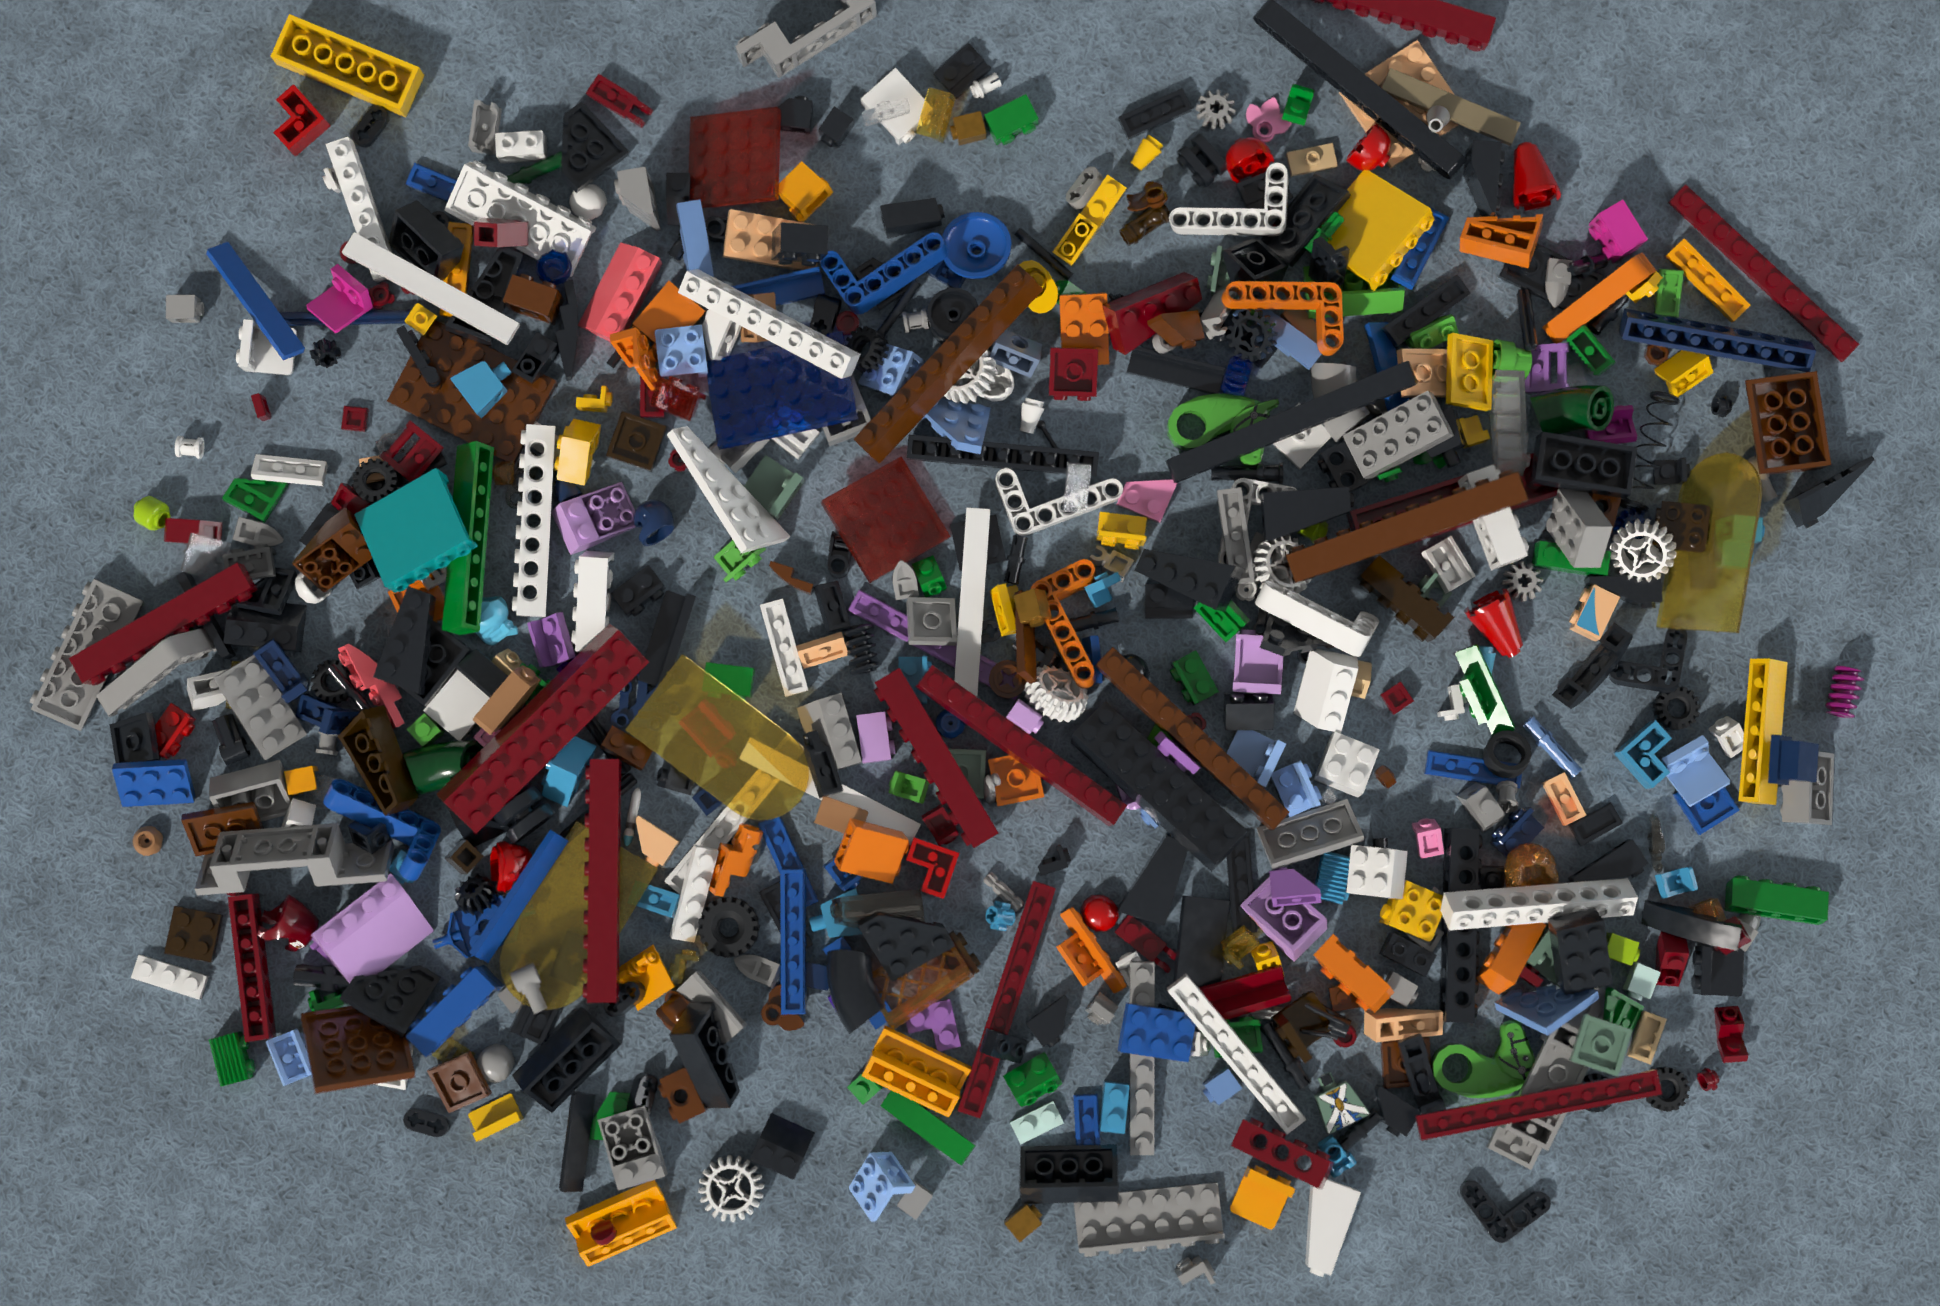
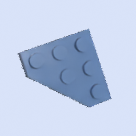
M941 398L922 419L927 418L931 422V427L942 437L947 436L952 440L951 445L957 450L981 454L991 407L962 402L958 404L953 400Z
M1556 985L1538 987L1535 992L1522 993V989L1511 990L1494 1003L1497 1011L1548 1036L1600 998L1598 991L1595 989L1565 995L1561 989H1556Z

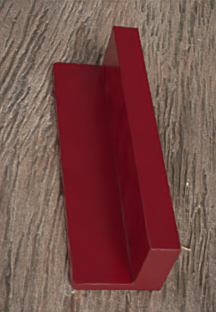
M1281 965L1199 988L1224 1020L1292 1001L1284 981Z

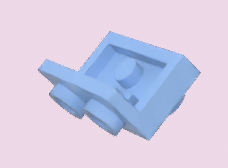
M297 1028L266 1041L283 1086L311 1075L304 1034L302 1032L299 1033Z

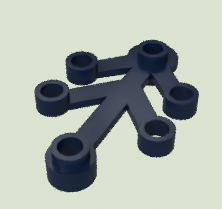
M679 665L674 666L668 686L665 689L655 687L648 694V684L638 680L637 701L630 709L629 694L633 691V684L629 682V690L626 692L620 691L619 710L612 714L611 726L613 725L625 733L633 727L650 728L653 731L661 730L663 728V720L654 716L650 719L637 718L636 716L642 711L664 712L673 716L679 715L682 711V706L677 701L669 703L654 701L674 684L681 685L685 683L688 678L687 670ZM677 670L682 673L680 679L673 677L674 672ZM673 704H677L679 707L676 713L670 711V707ZM624 716L626 723L619 725L618 719ZM655 719L660 721L658 728L652 727V721Z

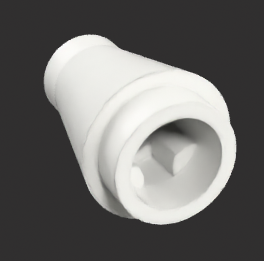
M1025 398V402L1022 403L1020 431L1034 433V429L1044 411V402Z

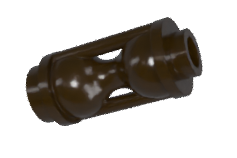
M1165 204L1159 208H1149L1133 221L1122 225L1123 228L1119 230L1122 239L1128 246L1136 245L1139 243V240L1164 223L1167 224L1170 211Z

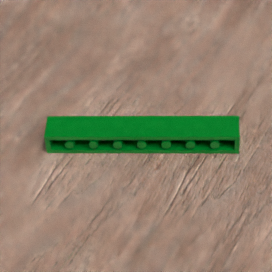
M478 441L458 445L456 451L453 501L469 538L477 544V547L472 549L469 554L454 559L447 566L442 630L458 635L480 632L494 447Z

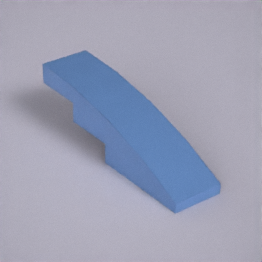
M701 200L677 203L676 208L681 227L679 231L684 250L683 258L686 271L699 269L714 277Z
M1237 309L1233 313V316L1236 317L1238 316L1239 312L1247 311L1249 309ZM1254 309L1255 311L1262 310L1263 316L1270 315L1271 317L1268 322L1276 324L1272 328V331L1278 332V335L1273 336V340L1277 342V345L1274 346L1310 370L1322 355L1318 350L1317 344L1269 309Z

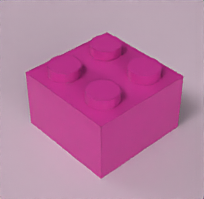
M1623 199L1600 212L1588 224L1590 226V235L1594 240L1600 242L1603 247L1601 252L1613 264L1636 251L1648 240Z

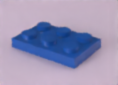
M186 759L113 764L112 772L122 807L195 802V791Z
M1126 1002L1117 1050L1123 1053L1189 1062L1195 1023L1184 1011Z

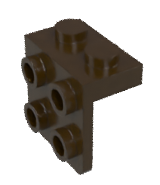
M1662 501L1661 508L1656 509L1655 522H1659V529L1666 526V534L1673 535L1671 542H1676L1674 550L1703 553L1706 550L1710 507L1707 505ZM1653 539L1652 544L1656 545L1659 552L1663 553L1659 543Z
M1308 991L1272 1016L1278 1025L1275 1028L1282 1040L1287 1039L1290 1043L1287 1048L1293 1057L1297 1058L1299 1056L1304 1063L1312 1059L1307 1047L1321 1037L1302 1034L1301 1030L1332 1031L1327 1029L1330 1022L1329 1019L1305 1007V1004L1309 1003L1327 1012L1313 991Z

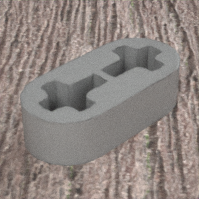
M1086 168L1067 192L1066 201L1072 208L1078 210L1085 207L1103 182V175L1097 168Z

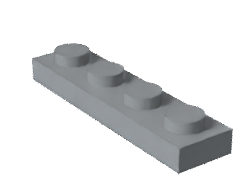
M1238 487L1217 490L1227 564L1245 568L1238 585L1254 583L1255 578L1242 489Z

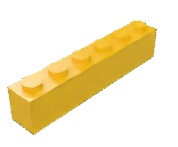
M1770 658L1750 659L1738 799L1740 802L1776 805L1778 784L1768 783L1771 735H1782L1788 662Z

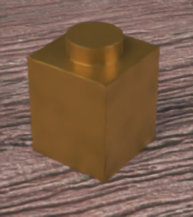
M981 111L953 117V125L950 126L952 139H957L959 146L986 139V130Z
M1033 588L1014 595L1020 623L1028 624L1030 627H1038L1044 624V620L1052 618L1045 590Z
M1024 1204L1005 1219L1004 1224L1020 1243L1042 1225V1221L1039 1218L1043 1215L1034 1204L1031 1207L1028 1204Z

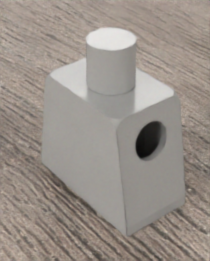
M1474 783L1456 796L1481 833H1484L1500 822L1505 816L1497 801L1484 785Z

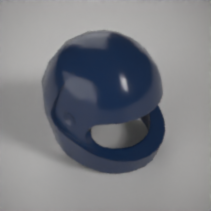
M647 500L641 503L635 511L634 525L635 527L642 528L639 534V541L644 546H652L661 542L675 528L669 506L660 500ZM658 529L655 535L648 538L650 534Z

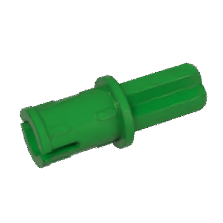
M1333 212L1322 227L1316 229L1318 232L1304 248L1312 253L1313 240L1321 236L1327 242L1328 240L1331 241L1332 235L1344 222V218L1339 213Z

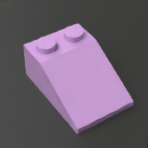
M1270 877L1241 904L1243 910L1292 961H1296L1327 930V918L1311 904L1273 907Z

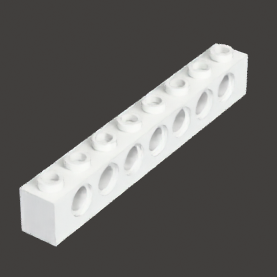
M699 269L686 271L678 291L679 294L841 379L852 376L861 354Z
M526 424V430H521V444H525V454H520L519 468H524V478L519 477L518 492H523V499L517 503V515L522 516L521 525H516V539H520V549H515L514 563H519V573H514L513 587H518L517 597L513 596L512 611H517V616L546 617L555 426ZM532 445H542L544 453L540 456H534L530 452ZM532 468H540L543 471L542 478L539 480L532 479L529 476V471ZM532 491H537L542 496L541 501L537 504H533L528 500V495ZM530 515H537L541 520L540 525L535 528L528 526L527 518ZM534 538L539 542V548L536 551L526 549L525 543L528 539ZM529 562H534L538 566V571L534 575H528L524 571V566ZM527 586L535 587L537 590L535 598H525L523 596L524 588Z
M1622 878L1445 892L1440 911L1448 929L1459 930L1548 922V918L1595 908L1602 918L1634 915L1638 896L1629 879Z

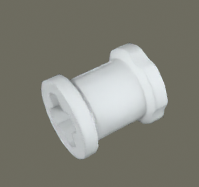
M177 436L175 442L176 456L188 455L202 459L204 455V439L200 437L197 440L184 439L183 436Z

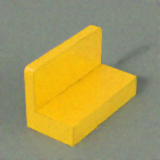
M1681 350L1654 369L1655 374L1666 382L1669 394L1677 397L1714 373L1708 355Z
M1000 584L990 590L1001 637L1016 634L1014 594L1019 591L1016 585L1007 587L1006 584Z
M512 1093L468 1114L475 1129V1132L472 1134L476 1142L524 1119Z

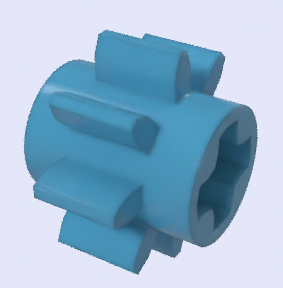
M994 901V906H990L987 909L986 921L991 924L990 929L1007 931V926L1013 925L1015 912L1010 908V903Z

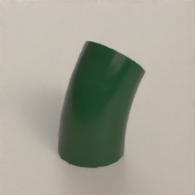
M1571 386L1529 397L1542 432L1561 434L1572 431H1601L1608 426L1614 412L1613 394L1606 386Z
M461 740L432 744L402 753L418 796L442 789L483 746L478 741Z

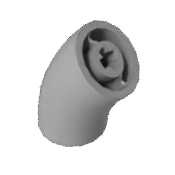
M1314 363L1311 367V385L1314 399L1357 381L1355 366L1335 363ZM1364 406L1323 424L1334 441L1339 442L1343 439V435L1356 429L1371 413Z

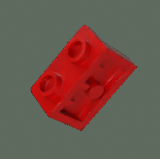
M173 703L169 704L155 725L159 755L168 759L170 756L174 757L181 748L179 743L184 736L188 737L195 728L193 723L196 718Z

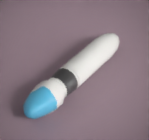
M636 788L631 796L626 829L623 833L625 846H628L634 837L635 819L638 815L641 800L639 788Z

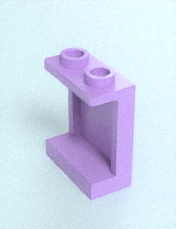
M1241 629V634H1236L1233 692L1281 694L1283 656L1260 648L1263 635H1255L1256 630Z

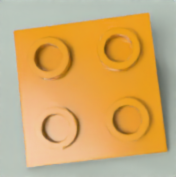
M651 945L619 967V984L639 981L646 989L644 999L635 1006L637 1011L675 987L654 945ZM632 988L633 991L629 994L630 997L635 996L636 988Z

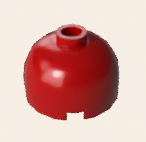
M1373 124L1366 132V135L1358 141L1349 153L1346 161L1362 171H1371L1378 165L1382 168L1390 159L1388 152L1391 148V141L1388 134L1379 125Z
M1251 137L1237 139L1227 151L1225 159L1229 175L1237 183L1241 182L1240 179L1250 175L1254 177L1266 172L1270 162L1274 163L1273 155L1266 143L1258 138Z

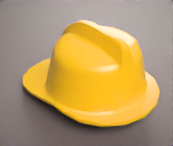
M1033 260L1020 263L1019 266L1029 273L1043 288V291L1028 307L1036 313H1047L1052 310L1057 303L1058 288L1049 271L1039 262Z

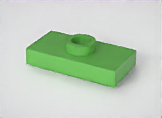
M1660 268L1658 273L1663 278L1657 284L1659 289L1656 291L1654 314L1679 318L1684 270Z

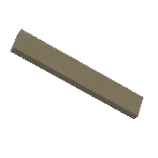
M1390 68L1382 86V89L1392 97L1425 111H1428L1433 106H1443L1449 111V121L1509 146L1512 145L1521 124L1516 120Z

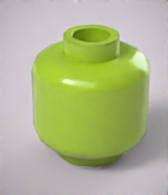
M153 496L143 497L135 503L133 508L134 520L149 530L156 531L164 528L165 518H170L169 506Z

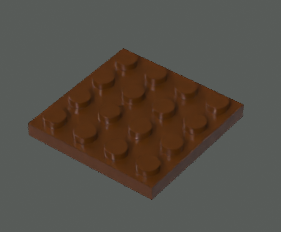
M352 1006L301 1013V1022L315 1094L415 1078L408 1039L405 1037L406 1033L401 1037Z

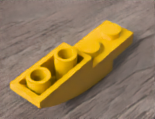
M1107 174L1085 208L1078 214L1053 250V253L1072 266L1113 212L1114 207L1127 188Z

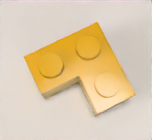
M573 419L569 426H565L563 435H559L557 449H560V456H557L554 470L558 471L557 480L585 486L590 477L593 454L599 444L601 424Z

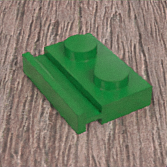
M1230 600L1225 612L1214 610L1200 602L1194 607L1199 615L1225 642L1230 640L1250 621L1232 600Z

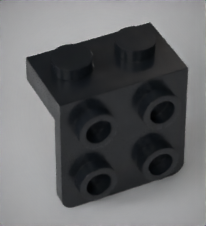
M1695 946L1692 956L1694 975L1692 976L1691 986L1693 994L1741 996L1743 993L1744 951L1738 948V951L1735 950L1725 955L1720 950L1716 951L1711 946Z

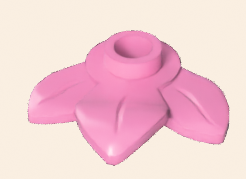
M1275 98L1267 100L1260 108L1249 104L1246 111V119L1253 127L1252 133L1254 138H1258L1263 142L1271 141L1276 134L1285 133L1292 124V122L1282 119L1283 114H1280L1279 105ZM1262 127L1267 128L1268 134H1261L1260 129Z

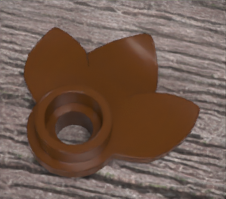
M1148 181L1145 184L1144 192L1127 195V201L1130 204L1127 210L1141 211L1148 207L1159 208L1163 206L1168 196L1163 191L1162 184Z
M781 985L774 987L769 993L768 1003L761 1010L763 1021L768 1025H779L786 1031H793L803 1027L804 1022L798 1014H781ZM770 1009L778 1011L777 1017L772 1018L769 1016Z

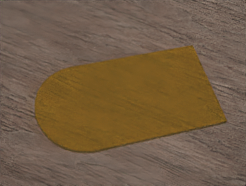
M1728 452L1712 455L1698 463L1690 471V477L1683 483L1678 502L1707 505L1710 507L1706 550L1703 553L1676 551V558H1673L1674 564L1672 567H1668V573L1665 574L1662 591L1663 602L1660 603L1657 628L1713 631L1717 633L1740 632L1762 501L1760 476L1755 467L1745 458Z
M683 654L671 670L667 672L665 678L644 706L638 710V714L626 728L627 732L731 810L749 819L769 820L786 814L801 802V798L808 785L809 766L800 744L790 734Z
M577 821L566 837L568 843L507 936L500 955V970L506 987L517 1000L527 1006H530L525 994L523 995L522 992L519 993L510 973L532 962L534 963L542 981L539 983L541 986L539 990L547 1005V1008L544 1010L558 1009L573 1003L583 995V983H587V973H583V960L587 959L588 949L583 947L584 934H588V925H584V910H588V900H584V886H588V876L584 875V863L589 861V852H585V837H589V828H585L584 825ZM620 847L619 934L658 870L657 867L641 859L640 856L634 855Z

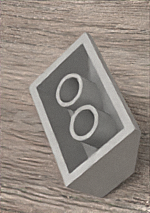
M646 167L617 171L618 179L614 180V184L622 205H626L630 213L653 229L661 230L654 185Z
M842 693L825 697L797 708L804 734L814 730L818 731L821 742L824 741L826 746L829 745L837 770L863 763Z
M1818 752L1817 783L1789 781V785H1781L1783 792V804L1780 809L1782 822L1832 825L1833 753Z
M280 760L210 778L209 798L214 808L254 802L261 822L285 816L293 799L292 795H288L284 774L285 769Z
M701 971L695 972L676 990L689 1002H714L716 1010L713 1014L715 1021L719 1020L722 1030L718 1032L722 1043L730 1041L747 1026L745 1021Z

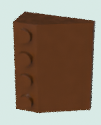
M1817 371L1745 381L1759 474L1819 470L1831 465Z

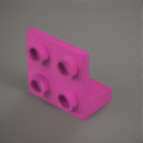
M339 264L331 268L334 286L306 305L307 309L334 333H338L373 308L368 289Z

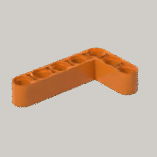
M1643 252L1634 256L1542 327L1554 344L1561 343L1632 288L1649 278L1657 270Z
M1235 281L1228 284L1222 294V303L1230 309L1316 310L1317 347L1319 352L1325 356H1331L1343 344L1342 291L1336 283ZM1229 291H1235L1239 295V299L1231 298ZM1253 292H1260L1263 299H1256L1253 296ZM1276 292H1283L1286 295V299L1278 298ZM1300 292H1306L1310 300L1303 299ZM1324 292L1331 293L1333 300L1326 299ZM1330 315L1334 319V323H1328L1324 316ZM1325 339H1332L1335 342V347L1327 345Z
M1082 559L1036 581L1031 589L1036 588L1047 591L1048 594L1046 596L1050 611L1056 610L1059 612L1056 617L1044 620V623L1074 682L1083 689L1094 685L1096 680L1095 671L1059 601L1085 589V586L1095 582V567L1088 559ZM1082 570L1091 571L1086 577L1079 575ZM1061 580L1070 582L1066 587L1058 586ZM1065 630L1069 632V635L1065 638L1057 636L1060 631ZM1071 651H1078L1080 653L1077 658L1068 657ZM1082 671L1090 672V676L1086 679L1078 677Z

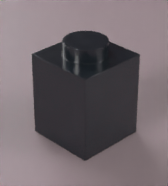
M834 106L818 129L819 135L822 136L820 138L821 141L830 147L834 144L839 148L853 128L854 119Z

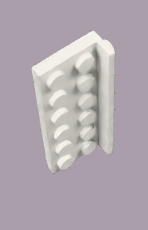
M470 161L464 164L444 211L474 226L476 220L482 217L529 221L528 245L512 247L571 277L591 234L596 230V227L591 225L592 222L585 217L579 216L578 218L570 214L571 210L564 206H555L549 203L550 199L541 194H532L528 191L529 188L523 184H513L502 173H493L487 170V166L481 162Z

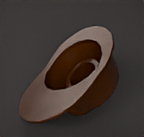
M674 990L668 991L665 995V1002L657 1009L656 1015L662 1020L666 1028L672 1031L690 1002L679 992Z

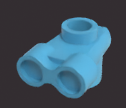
M1329 1135L1318 1142L1320 1150L1330 1155L1329 1160L1334 1162L1330 1171L1332 1178L1338 1177L1346 1169L1352 1168L1357 1163L1351 1152L1347 1153L1333 1135ZM1331 1147H1334L1332 1152H1328Z

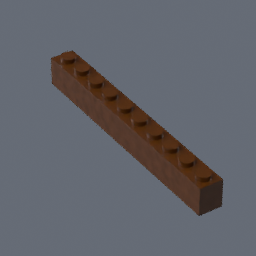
M1017 264L853 440L880 464L1043 291V288L1029 273Z
M1511 469L1498 474L1499 479L1491 482L1489 478L1475 482L1476 487L1466 490L1464 486L1451 491L1452 496L1443 498L1442 495L1430 498L1427 505L1420 507L1419 503L1408 506L1405 508V513L1397 515L1396 512H1391L1383 515V520L1373 523V520L1359 524L1360 529L1351 532L1350 528L1336 532L1337 537L1330 540L1325 536L1314 540L1313 546L1305 548L1303 544L1290 549L1291 554L1286 555L1295 583L1311 579L1529 501L1519 472L1513 473Z
M1110 648L1094 665L1099 672L1269 830H1274L1289 814V811L1116 649Z

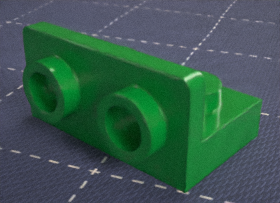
M1196 650L1171 663L1172 669L1169 671L1175 682L1180 681L1184 689L1181 690V693L1187 703L1191 702L1194 706L1219 692Z

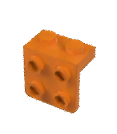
M637 327L610 334L611 344L629 368L635 366V369L650 390H657L659 375L655 362H658L656 350L649 346L646 336L642 335Z

